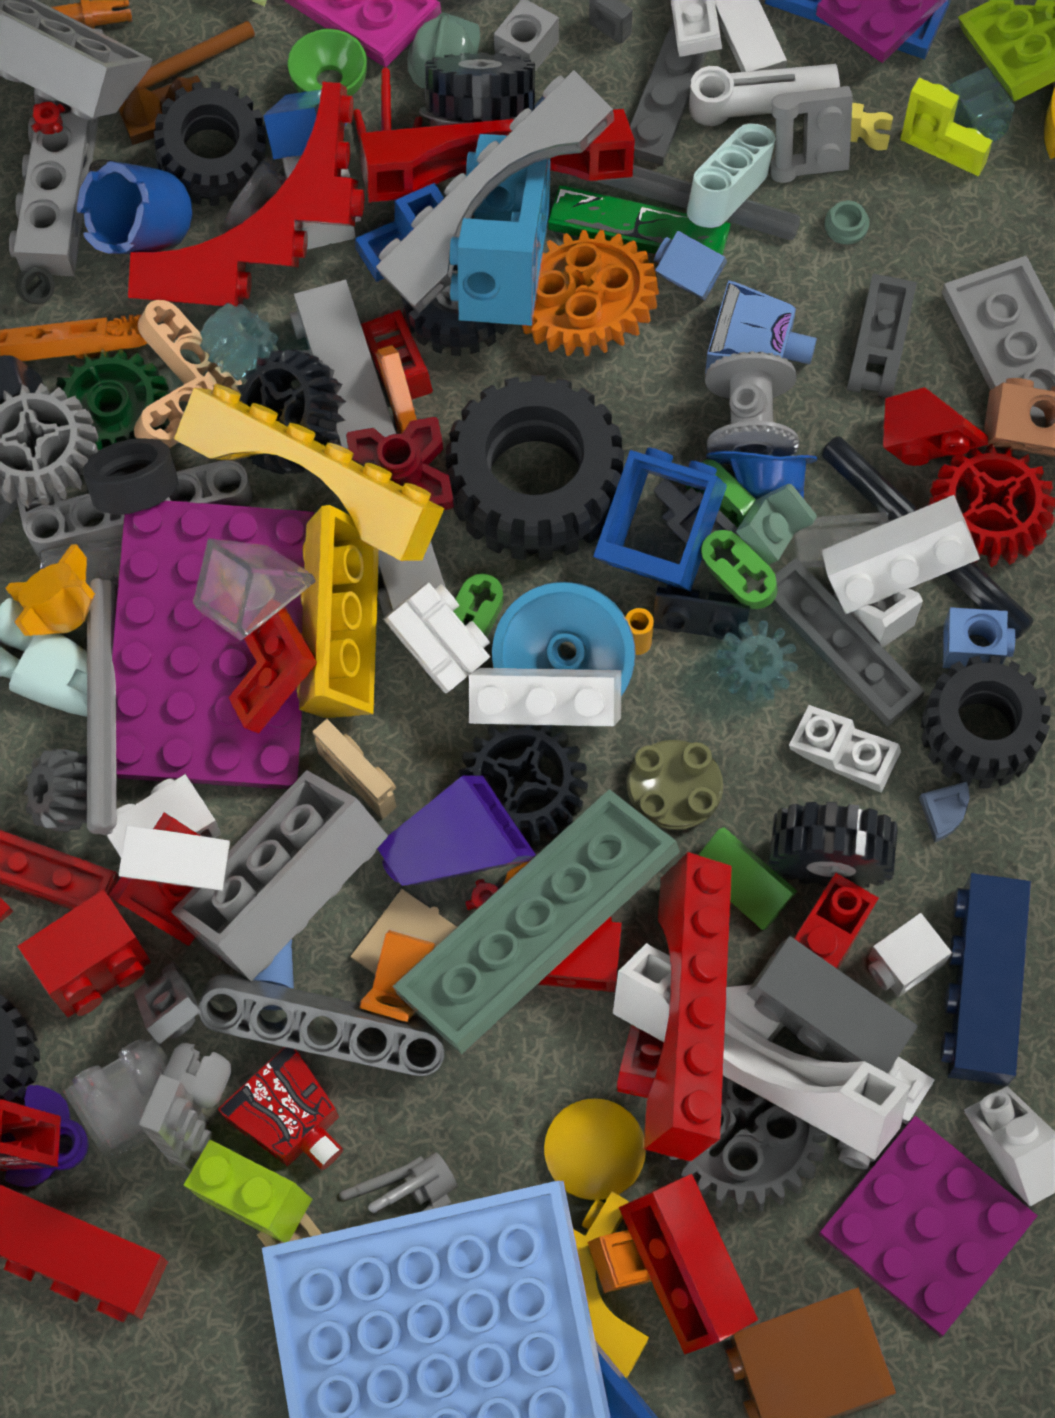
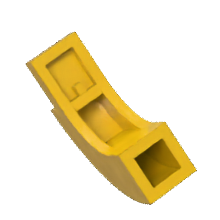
M611 1192L605 1203L596 1199L581 1225L588 1230L586 1236L574 1229L573 1231L595 1341L627 1379L648 1343L649 1337L617 1318L606 1307L597 1288L596 1267L587 1243L599 1236L615 1233L623 1220L618 1207L629 1201Z

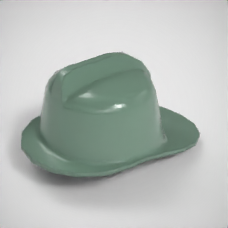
M442 12L437 18L424 23L417 30L408 51V72L413 82L419 87L425 88V64L428 60H432V58H444V55L449 54L457 56L461 55L460 53L478 54L480 27L476 23Z

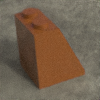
M859 1287L738 1331L730 1338L732 1348L725 1350L733 1379L735 1381L744 1379L750 1397L749 1400L742 1402L746 1418H839L884 1403L896 1394Z

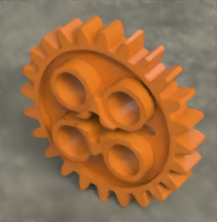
M582 230L579 240L575 241L566 233L563 236L564 244L559 246L551 240L547 241L549 251L546 254L543 253L532 326L522 325L523 332L525 334L532 333L536 345L547 340L550 352L555 351L560 345H564L566 356H570L576 347H582L584 355L589 356L592 346L598 345L600 350L606 353L608 352V342L614 340L621 346L625 345L623 337L625 332L638 336L640 334L638 322L649 323L651 321L649 310L657 309L655 295L659 294L654 263H649L647 252H638L634 240L623 246L621 234H617L610 241H607L604 230H600L595 239H589L587 231Z

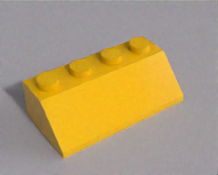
M331 505L321 506L306 524V541L303 545L305 573L304 587L301 591V603L303 606L301 635L317 663L297 687L299 710L322 718L374 714L379 549L361 540L354 521L349 514Z

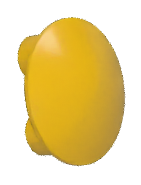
M605 1099L581 1100L564 1108L550 1124L544 1144L545 1161L555 1181H564L566 1193L586 1200H605L611 1192L619 1195L636 1182L643 1168L646 1156L644 1134L635 1117L621 1105Z

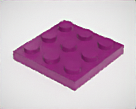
M914 1116L818 1235L941 1338L1038 1215L917 1116Z

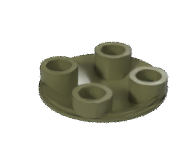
M665 740L643 746L638 750L628 771L627 792L633 807L656 826L669 830H684L698 826L716 811L723 794V779L721 771L706 745L682 740Z

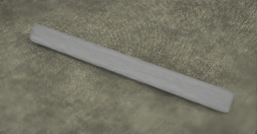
M95 578L89 586L95 593L87 615V828L92 834L108 835L113 832L117 825L116 681L112 662L115 629V585L111 580Z

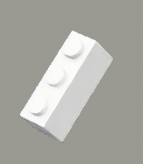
M954 495L822 550L828 578L845 614L980 559Z
M478 668L469 675V723L615 726L621 719V670Z

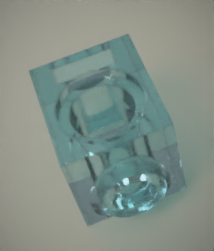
M989 67L950 84L949 91L959 96L953 120L954 123L979 131L984 137L993 140L992 143L1006 134L1015 105Z

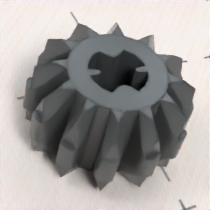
M65 749L43 751L40 758L33 759L32 773L26 774L28 788L24 792V795L28 796L26 811L32 814V819L36 826H42L45 829H53L59 832L79 830L82 823H87V755Z

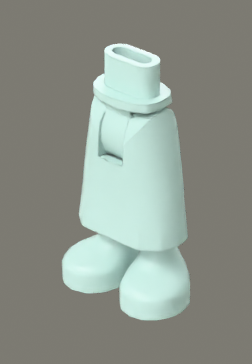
M12 598L6 599L0 605V642L24 651L21 659H18L0 646V677L11 679L9 690L55 709L87 717V651L62 634L25 636L14 623L24 608L18 601Z

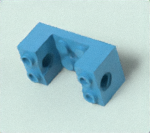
M479 134L476 152H468L466 177L479 165L477 158L480 153L493 141H497L500 144L507 136ZM550 158L525 167L498 185L473 213L475 219L463 218L460 236L451 238L450 265H458V273L452 274L450 299L451 301H458L459 320L532 326L550 211Z

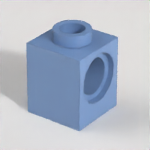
M677 231L673 240L666 237L654 257V261L659 263L655 270L659 276L704 301L727 263L724 256L680 231Z
M950 607L943 629V668H950L959 661L966 667L969 658L980 656L982 663H987L990 656L1001 657V665H1003L1006 657H1013L1015 629L1007 628L1008 611ZM981 635L989 641L990 645L986 647L977 646L970 640L969 636Z

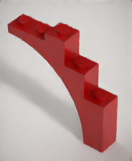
M322 82L316 120L302 156L277 193L247 220L226 233L197 245L162 252H130L128 298L242 308L243 299H249L252 285L251 273L245 272L246 263L299 268V258L306 257L308 247L307 231L301 230L302 222L355 227L356 217H362L365 196L364 190L358 189L357 180L341 177V169L347 170L350 161V143L343 141L345 123L351 124L353 117V96L347 95V88L341 83Z

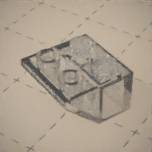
M141 1039L127 1045L118 1053L119 1059L102 1069L100 1066H93L82 1071L73 1079L74 1085L64 1090L65 1095L96 1146L109 1162L150 1139L139 1126V1123L160 1074H164L170 1061L164 1049L155 1039L148 1042L145 1039Z

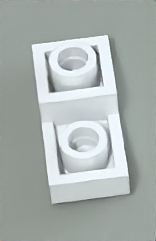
M811 705L808 706L789 744L790 749L802 757L881 793L901 753L898 743L855 729L853 720Z
M126 825L119 876L223 891L230 841Z

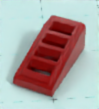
M401 310L361 324L373 364L387 398L388 395L376 353H378V349L392 345L394 348L405 345V348L397 350L401 363L412 362L402 366L411 400L433 392L428 370ZM397 330L400 333L377 343L374 339Z

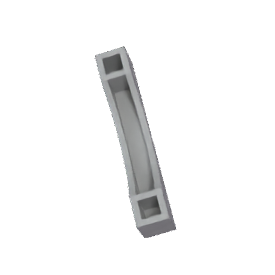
M575 70L566 78L560 75L554 79L542 94L545 99L533 111L529 108L522 111L509 127L512 132L500 144L497 141L490 143L478 156L477 162L479 165L467 177L462 173L453 179L444 191L446 197L434 209L428 206L422 210L411 224L414 229L402 241L398 238L391 241L380 253L379 259L381 262L376 268L418 313L451 283L454 265H450V243L452 237L460 236L463 218L471 219L475 210L489 193L512 174L535 162L558 155L582 153L614 121L613 109Z

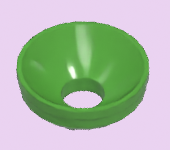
M336 29L316 30L299 39L291 49L288 58L289 76L294 87L301 93L322 89V85L317 82L318 76L323 71L335 70L342 75L340 83L347 88V95L352 96L362 86L366 77V53L361 43L346 32Z

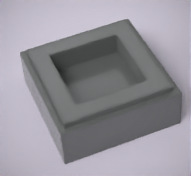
M589 0V24L617 43H623L632 34L633 9L619 0Z

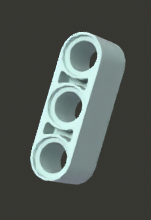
M759 124L742 125L696 170L687 207V216L690 221L702 227H718L760 186L768 175L776 140L772 130Z

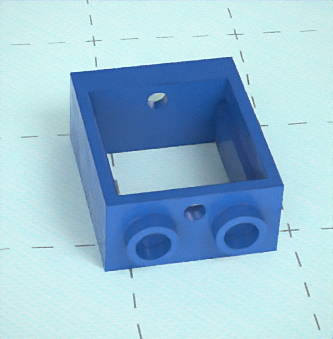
M647 447L645 454L630 450L593 557L606 565L665 584H672L674 587L691 592L702 560L701 548L703 542L711 534L727 485L719 477L715 476L716 468L704 463L690 461L689 466L685 467L672 463L674 456L661 450ZM648 473L705 491L680 564L623 547Z

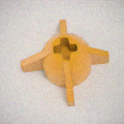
M77 544L70 545L58 563L39 570L27 582L9 583L5 588L12 598L18 601L24 608L14 623L25 636L68 633L77 629L85 621L95 593L86 583L87 557Z

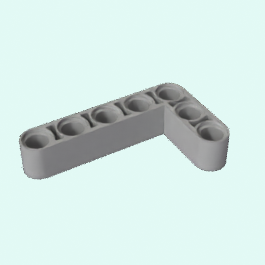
M34 434L35 445H33V450L35 449L34 446H36V434ZM221 460L177 471L179 484L174 493L166 499L167 501H177L180 497L190 495L194 497L190 501L193 503L249 507L252 502V489L247 472L240 463L233 460ZM9 464L10 468L16 470L31 471L30 468L25 466L13 467L12 464ZM227 485H239V487L231 493L220 492V490ZM56 493L49 496L48 507L41 504L39 498H34L30 507L27 508L25 505H22L20 498H17L24 532L35 554L41 559L47 561L60 560L72 544H77L83 553L122 544L124 514L114 515L101 512L93 506L90 494L68 498L65 501L58 497ZM94 518L103 519L97 526H85L89 520ZM57 529V532L52 537L40 538L45 531Z

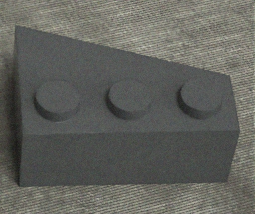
M791 936L777 947L747 992V995L755 1001L754 1007L762 1015L772 1021L782 1023L802 1043L813 1049L826 1061L841 1063L865 1061L888 1073L918 1025Z

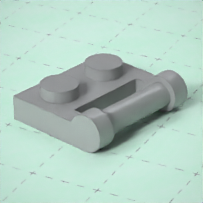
M849 86L784 93L772 99V115L776 118L775 158L771 161L770 176L774 181L786 183L800 175L849 170L853 101ZM804 113L803 154L793 155L794 118L798 114Z

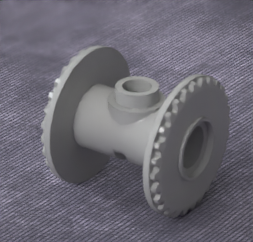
M750 351L724 356L710 365L705 375V384L715 395L730 399L731 424L717 429L708 437V453L735 451L778 457L794 456L797 453L799 447L797 433L785 425L773 422V397L787 392L796 382L795 367L791 362H788V359L781 358L780 355H773V353Z

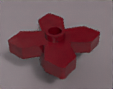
M437 417L410 421L403 434H392L384 437L374 428L351 431L346 434L348 450L354 453L353 461L362 466H365V463H372L392 473L390 480L402 487L404 483H410L431 493L429 501L443 507L444 510L454 507L449 475L429 466L443 450L442 436Z

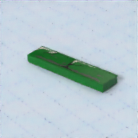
M559 185L548 221V230L564 234L568 233L580 237L582 230L587 231L589 239H595L598 232L604 230L607 241H610L615 235L621 234L623 246L634 240L637 250L653 254L657 253L666 237L673 240L677 231H680L722 256L724 255L731 223L724 222L718 227H702L690 221L687 213Z

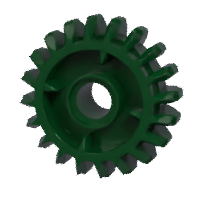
M120 348L114 358H109L108 352L102 349L99 355L100 359L93 361L84 354V365L80 368L68 364L67 371L70 378L57 377V388L60 387L61 390L65 391L67 398L75 396L80 401L82 408L89 411L93 420L92 426L96 428L99 437L98 442L95 443L98 451L117 442L136 439L134 426L143 410L169 394L167 380L163 376H159L158 369L153 363L145 365L143 357L138 353L128 360L126 352ZM109 406H120L113 412H103ZM167 418L163 424L159 425L158 427L152 428L155 431L157 429H162L165 431L166 429L164 426H168L170 421Z

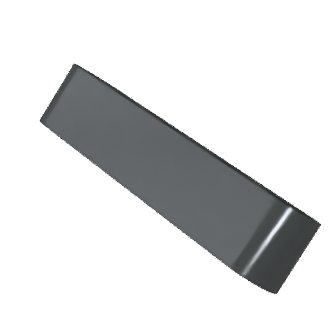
M220 974L212 977L205 984L199 1003V1016L207 1028L216 1032L414 1076H427L434 1073L440 1068L444 1060L443 1037L423 1018L412 1015L408 1022L361 1009L359 1008L360 1003L257 980L250 981L247 978L230 974ZM218 994H226L235 1000L237 1006L228 1012H221L211 1005L210 999ZM268 1005H276L281 1007L287 1016L282 1021L272 1023L264 1020L259 1011ZM326 1016L335 1022L336 1027L331 1032L318 1033L310 1027L309 1022L316 1017ZM376 1027L385 1034V1038L377 1044H367L358 1035L366 1028ZM425 1038L430 1040L435 1046L428 1054L416 1055L408 1049V1045L413 1040Z

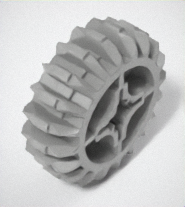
M40 383L36 392L30 393L28 387L22 384L20 395L15 397L4 391V402L0 404V493L4 500L10 504L19 497L22 505H25L27 508L30 507L34 498H39L41 504L48 507L49 496L56 493L58 497L66 501L67 492L65 488L72 486L81 490L82 481L79 475H84V465L91 456L98 452L95 443L98 442L99 437L96 428L92 426L93 420L89 411L82 408L80 401L75 396L67 398L65 391L61 390L60 387L50 394L48 388ZM39 421H51V422H55V423H54V424H43V423H40ZM34 434H36L37 436L36 446H34L36 453L35 457L32 454L33 445H35ZM12 464L13 467L25 466L30 468L31 471H20L6 465Z

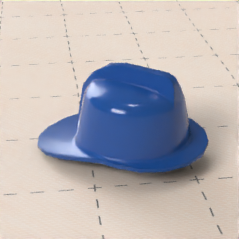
M718 451L706 454V459L714 460L720 464H731L735 479L755 499L786 484H792L804 499L806 464L817 461V457L812 455L778 457L735 451Z

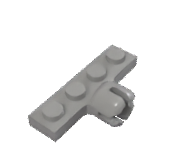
M181 1043L174 1049L164 1074H160L139 1126L170 1163L190 1170L194 1159H199L208 1141L212 1138V1132L207 1130L209 1122L203 1115L202 1108H213L219 1103L231 1074V1064L216 1052H212L210 1056H203L200 1063V1052L194 1049L195 1044Z

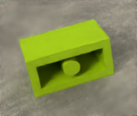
M212 1140L208 1141L184 1183V1186L202 1201L282 1243L290 1241L313 1200L293 1181Z

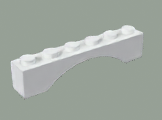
M646 943L618 971L613 1007L614 1015L663 1042L668 1023L671 996V963L669 955ZM725 1010L723 1075L872 1159L875 1160L901 1127L910 1085L865 1061L849 1063L823 1061L789 1051L752 1031Z

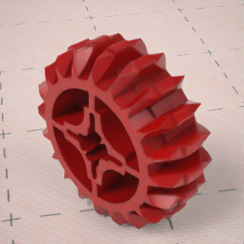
M994 444L987 446L985 454H982L977 448H973L967 452L966 457L954 455L950 465L944 464L940 468L938 473L939 479L933 481L930 489L933 497L930 498L928 503L929 506L953 495L956 498V492L962 486L967 490V498L971 503L968 510L963 513V517L973 538L979 558L981 555H987V561L991 568L997 565L1000 555L1009 565L1016 561L1018 553L1027 558L1032 554L1034 545L1040 546L1043 544L1047 536L1046 531L1051 529L1055 520L1052 514L1055 509V498L1049 496L1053 489L1052 481L1041 480L1044 474L1043 466L1030 469L1028 467L1030 462L1029 453L1018 460L1012 457L1014 454L1012 446L1006 448L1004 454L997 453ZM1020 495L1023 497L1028 510V519L1024 523L1017 518L1018 511L1014 507L1015 501Z

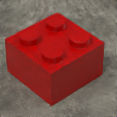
M104 889L17 946L49 996L67 1018L75 1013L78 1016H82L91 1012L103 1001L101 995L116 985L124 988L133 984L145 973L143 967L151 963L136 936Z

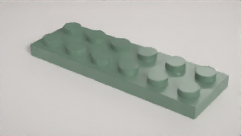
M609 789L394 984V990L409 1007L458 1052L463 1054L680 852L677 842Z

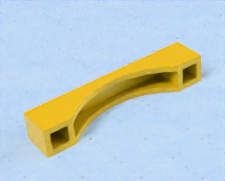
M215 384L213 390L193 389L174 440L210 459L238 460L251 455L273 454L298 463L318 476L339 497L352 517L361 540L400 561L423 560L444 511L443 507L429 501L431 497L430 492L410 483H404L403 487L390 480L392 476L390 471L378 465L365 463V466L356 463L352 460L354 453L333 443H327L324 446L314 441L316 434L310 429L294 423H289L286 426L276 421L278 413L262 405L252 403L251 407L239 401L241 394L233 389L219 384Z

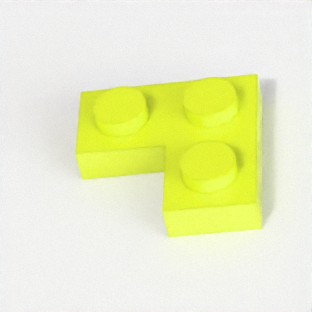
M919 78L910 93L900 140L979 176L986 165L993 140L984 137L973 128H965L954 123L953 120L959 96L940 84H932Z

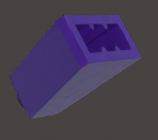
M461 776L389 834L377 848L384 858L382 865L385 871L394 881L402 886L425 884L528 862L536 856L483 776Z

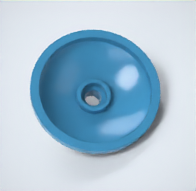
M554 582L529 590L515 600L505 611L494 634L492 662L494 668L621 670L622 696L630 683L635 666V643L627 619L616 604L607 596L583 584ZM563 642L574 644L576 647L575 657L566 658L562 655L560 647Z

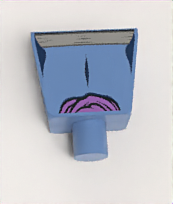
M728 280L707 353L705 374L710 365L715 363L716 360L722 359L724 356H731V354L747 353L750 351L773 353V355H780L781 358L810 365L817 338L792 332L796 308L793 305Z

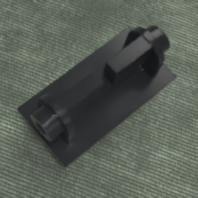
M667 584V588H657L653 611V628L745 642L750 606L741 604L733 595L709 592L708 600L699 599L700 590L691 589L690 592L674 587L672 584Z

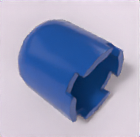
M114 161L107 162L97 172L90 171L80 187L77 202V212L84 213L85 225L88 232L83 233L85 239L96 250L108 254L173 250L185 238L190 229L193 215L190 196L184 184L175 175L156 168Z

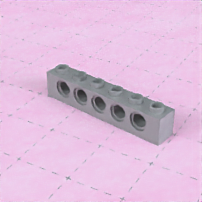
M94 29L103 34L102 29ZM34 89L35 104L51 102L58 105L60 103L65 108L63 113L66 114L61 115L63 120L62 132L50 135L43 134L40 131L35 133L31 128V125L35 123L34 117H31L29 120L28 137L31 149L30 155L25 154L22 160V176L25 185L24 191L18 192L16 196V215L19 221L17 231L12 230L10 233L9 251L11 257L16 258L21 272L27 268H43L51 275L75 277L84 213L77 212V202L80 187L87 174L91 171L99 117L96 120H88L76 116L71 112V106L61 101L44 99L38 96ZM52 224L51 226H49V227H47V228H41V227H43V226H45V225Z

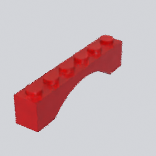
M624 109L613 110L614 121L582 153L558 155L550 158V171L569 174L587 181L632 177L635 139ZM514 119L360 133L361 172L368 202L397 200L433 183L436 185L462 173L466 174L468 152H476L479 134L508 136L512 132L509 127Z
M687 852L660 880L658 922L664 930L669 947L671 996L663 1049L656 1076L647 1099L644 1149L691 1162L720 1140L732 866Z

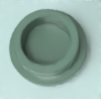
M841 201L827 212L824 223L825 231L837 243L854 244L866 236L869 228V217L864 208L857 202Z

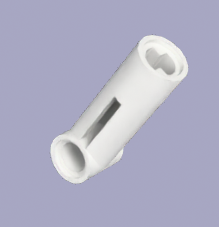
M836 64L729 73L718 66H707L695 72L691 79L689 112L697 123L704 126L722 124L728 117L772 114V99L779 94L840 87L838 68Z

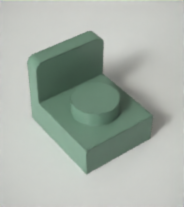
M786 484L756 499L736 532L769 565L779 560L793 535L812 525L817 515L794 486Z

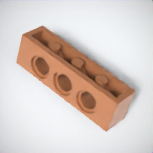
M1008 378L1006 383L1003 382L989 391L984 433L988 436V445L986 446L994 444L995 447L1003 449L1012 446V449L1015 451L1055 457V386H1052L1051 390L1034 388V382L1031 380ZM1032 406L1043 411L1046 418L1044 428L1038 427L1032 422L1030 417Z

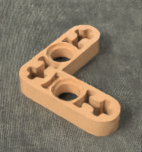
M155 300L146 306L139 318L138 330L144 340L184 385L147 406L135 423L134 435L136 439L160 440L171 448L179 443L174 440L184 414L179 407V402H188L194 388L213 390L214 385L219 384L240 393L236 385L243 384L232 368L175 305L165 300ZM187 349L193 351L198 355L201 363L192 364L187 362L182 357L180 350ZM167 418L170 421L165 431L162 429L155 431L152 428L163 424Z

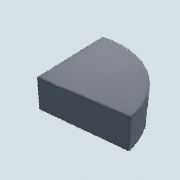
M967 782L920 795L919 800L934 843L951 835L959 823L963 821L969 803V787Z

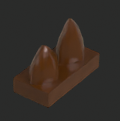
M198 75L190 78L177 77L172 84L152 91L139 86L134 87L127 100L118 109L132 145L155 138V121L157 114H163V103L167 98L175 102V91L182 87L186 92L192 91V83L201 82Z

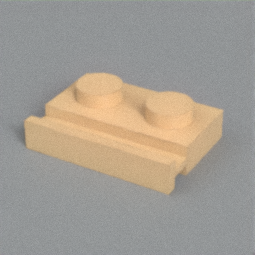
M328 719L312 731L316 736L315 742L319 755L382 820L396 808L393 793L396 786L379 767L374 768L369 763L360 747L347 734L342 735Z

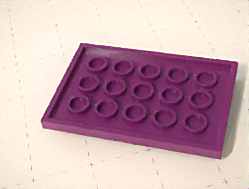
M164 500L162 503L147 510L124 514L112 652L116 681V778L164 781L169 778L176 780L186 774L190 782L196 784L289 789L298 780L302 710H299L297 688L259 734L243 727L228 697L257 663L241 632L268 598L284 604L300 634L302 633L303 606L301 603V591L304 587L305 573L303 545L306 541V524L315 515V512Z

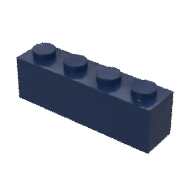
M971 873L964 888L956 889L953 917L961 918L960 936H952L950 944L952 953L949 957V965L957 966L956 984L948 983L945 997V1013L953 1014L952 1033L944 1032L940 1053L941 1062L949 1063L948 1078L1008 1086L1016 1077L1031 881Z

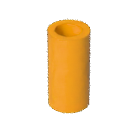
M635 608L629 611L625 618L633 634L635 655H641L646 653L651 647L654 621L649 611L643 608Z

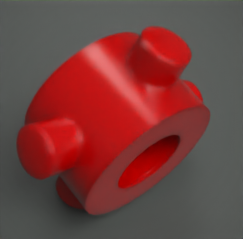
M51 102L35 104L33 106L35 123L31 125L32 130L35 133L40 131L47 135L62 132L63 120L61 113L65 111V108L60 103L58 105Z
M485 879L477 880L475 882L476 887L472 892V899L465 901L467 910L475 909L476 911L499 889L494 884L486 883Z

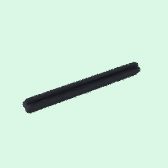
M836 436L825 445L822 452L823 458L889 521L918 510L842 437ZM974 562L945 573L983 610L1008 611L1007 628L1015 629V639L1024 635L1032 626V616Z

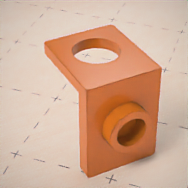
M389 930L385 934L373 987L361 1000L359 1008L408 1022L415 1011L397 995L393 985L434 949L435 944ZM382 1003L392 1004V1005H395V1006H397V1007H392V1006L384 1005V1004H382Z

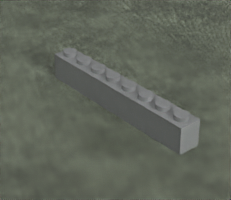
M342 280L295 293L297 311L290 313V318L297 340L306 338L309 349L302 352L319 357L324 364L335 370L333 378H336L338 382L343 384L337 395L341 396L346 403L338 409V414L346 421L336 425L335 432L340 439L330 440L329 443L348 449L346 434L351 431L367 428L376 429L384 437L396 434L347 281ZM431 541L422 561H400L379 550L378 574L384 588L378 589L377 597L383 617L426 582H429L434 589L440 584L445 587Z

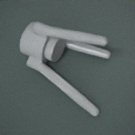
M435 1152L426 1159L419 1156L403 1167L340 1192L339 1198L342 1201H346L404 1179V1184L370 1203L368 1206L369 1211L375 1213L409 1193L413 1195L419 1205L427 1200L429 1201L428 1206L423 1210L426 1211L451 1204L447 1194L457 1188L458 1185L445 1161Z

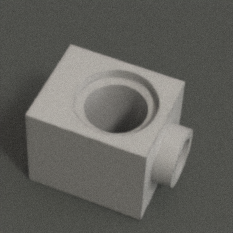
M520 0L494 33L495 54L502 53L506 54V56H521V59L528 58L531 62H535L536 71L559 42V17L528 0Z

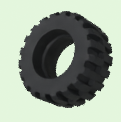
M531 375L532 381L520 382L519 377L504 380L505 387L498 390L494 385H491L480 392L481 401L479 403L475 400H470L461 410L462 420L454 421L449 432L450 443L446 445V467L453 495V509L460 521L466 520V531L475 540H480L483 536H486V548L498 554L501 553L503 548L511 550V558L526 560L527 553H539V561L553 559V551L560 549L563 550L566 556L579 550V540L584 539L586 543H591L600 535V524H605L623 472L624 450H622V436L619 427L612 424L611 412L604 404H598L595 407L594 394L585 388H580L578 392L572 390L571 381L557 378L556 383L545 382V375ZM531 441L547 442L559 446L567 451L579 465L578 473L569 483L556 491L541 495L522 494L507 488L494 477L491 468L497 458L506 450L515 445Z

